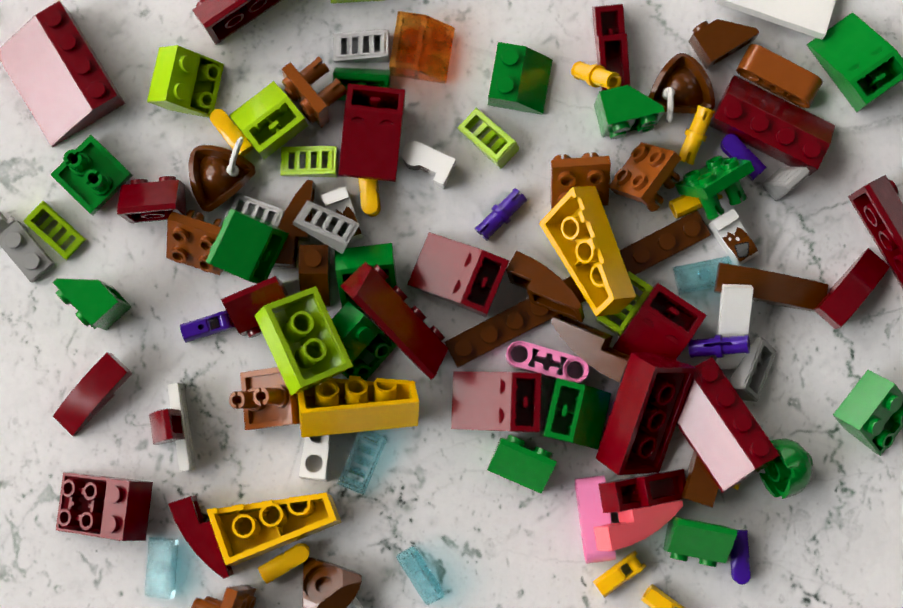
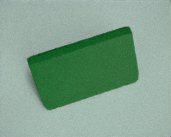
M336 67L333 71V81L337 78L341 82L340 85L343 84L346 90L348 83L390 88L391 70ZM344 94L338 101H346L347 94Z

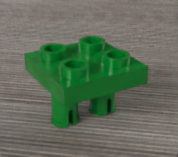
M92 135L85 139L75 150H68L64 154V161L50 174L91 215H94L133 176Z
M715 156L707 160L706 166L686 173L683 176V180L675 184L679 195L699 198L707 219L711 220L725 212L717 196L719 192L725 191L730 205L740 204L741 200L745 201L747 199L740 179L755 170L750 160L737 159V157L724 158L722 156Z

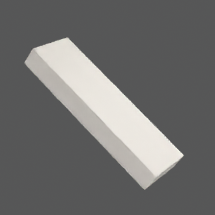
M722 284L717 335H722V337L748 335L753 297L752 285ZM746 353L725 354L724 358H717L715 355L714 360L720 369H736Z
M180 383L168 384L171 409L181 410L185 439L175 441L179 472L195 470L196 463L185 385Z

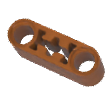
M750 44L736 69L737 73L745 79L802 108H810L823 83V80L816 74L757 44Z

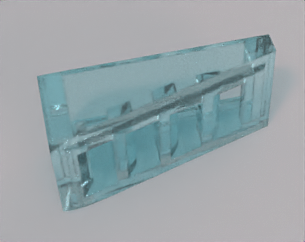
M373 431L358 432L337 484L364 495L387 438ZM363 440L365 442L377 446V449L361 443V441ZM359 450L363 453L373 456V459H367L356 453ZM353 461L368 467V471L353 466ZM348 472L364 478L363 483L348 477Z

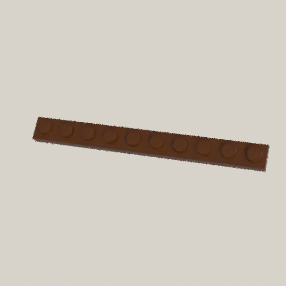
M698 210L621 249L620 254L627 273L630 271L637 275L706 239L711 234ZM571 276L563 280L573 291L580 303L586 301ZM528 298L444 343L457 368L551 320L553 316L560 314L531 303Z

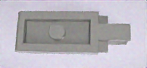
M0 212V246L27 279L33 283L53 267L55 263L19 221L15 220L12 216L6 219Z

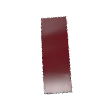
M623 4L593 6V26L598 65L603 66L607 71L618 73V76L621 77L620 86H630L627 33H625Z
M867 248L834 284L830 292L817 305L814 311L834 329L841 328L873 291L890 266L872 250Z
M106 352L70 392L53 417L72 436H75L115 395L114 392L133 373L112 353Z
M163 409L149 414L153 445L185 439L181 410Z
M684 469L599 483L603 513L621 512L684 499L681 498L686 482Z
M196 495L169 503V508L179 530L194 552L223 579L233 575L232 567L225 565L211 522H204Z

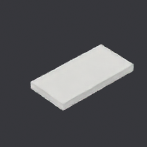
M716 0L715 3L823 40L836 0Z

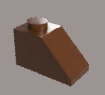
M716 19L710 24L704 21L692 30L694 33L689 43L707 70L753 42L760 32L754 27Z
M299 245L300 292L316 286L325 306H330L331 248L328 245Z

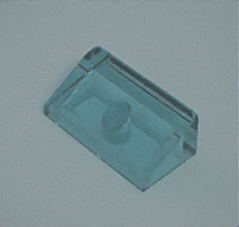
M726 256L673 267L678 295L715 288L718 264L726 263L732 265L730 257Z
M149 537L145 596L162 599H172L175 597L179 538Z
M411 545L397 554L396 559L426 605L444 597V590L415 545Z

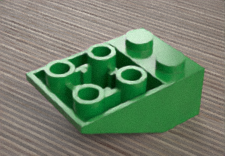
M853 12L829 28L823 40L815 38L807 44V47L856 112L903 81V58Z

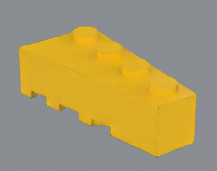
M596 186L572 187L539 224L595 316L619 314L636 298V294Z
M349 376V380L330 378L312 388L297 393L302 438L418 426L419 398L415 381L376 378L373 382L361 379V376Z
M327 492L245 505H233L224 508L206 509L225 565L236 566L342 523L332 495Z

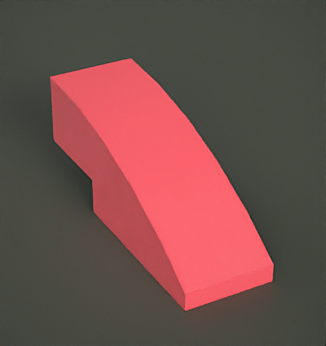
M683 500L618 512L619 522L594 527L597 551H614L646 539L660 530L683 507Z

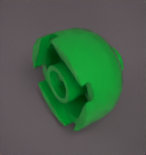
M785 438L772 440L771 443L780 455L769 466L764 468L765 473H759L765 488L772 496L776 498L782 496L781 499L802 492L809 484L813 461L810 454L799 443Z

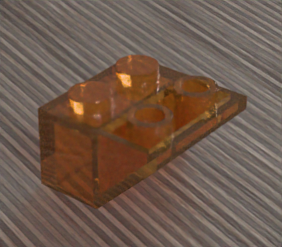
M398 11L389 63L391 76L446 84L455 28L427 15Z

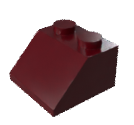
M174 176L160 177L158 182H148L147 179H134L130 181V184L121 186L117 214L129 223L167 220L172 211L185 216L187 214L185 185L180 180H176Z
M274 276L222 298L221 301L238 333L242 336L248 335L249 338H253L262 334L255 318L257 312L264 305L288 297V293L283 282Z

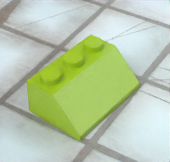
M316 286L264 305L255 315L291 396L312 388L353 367Z

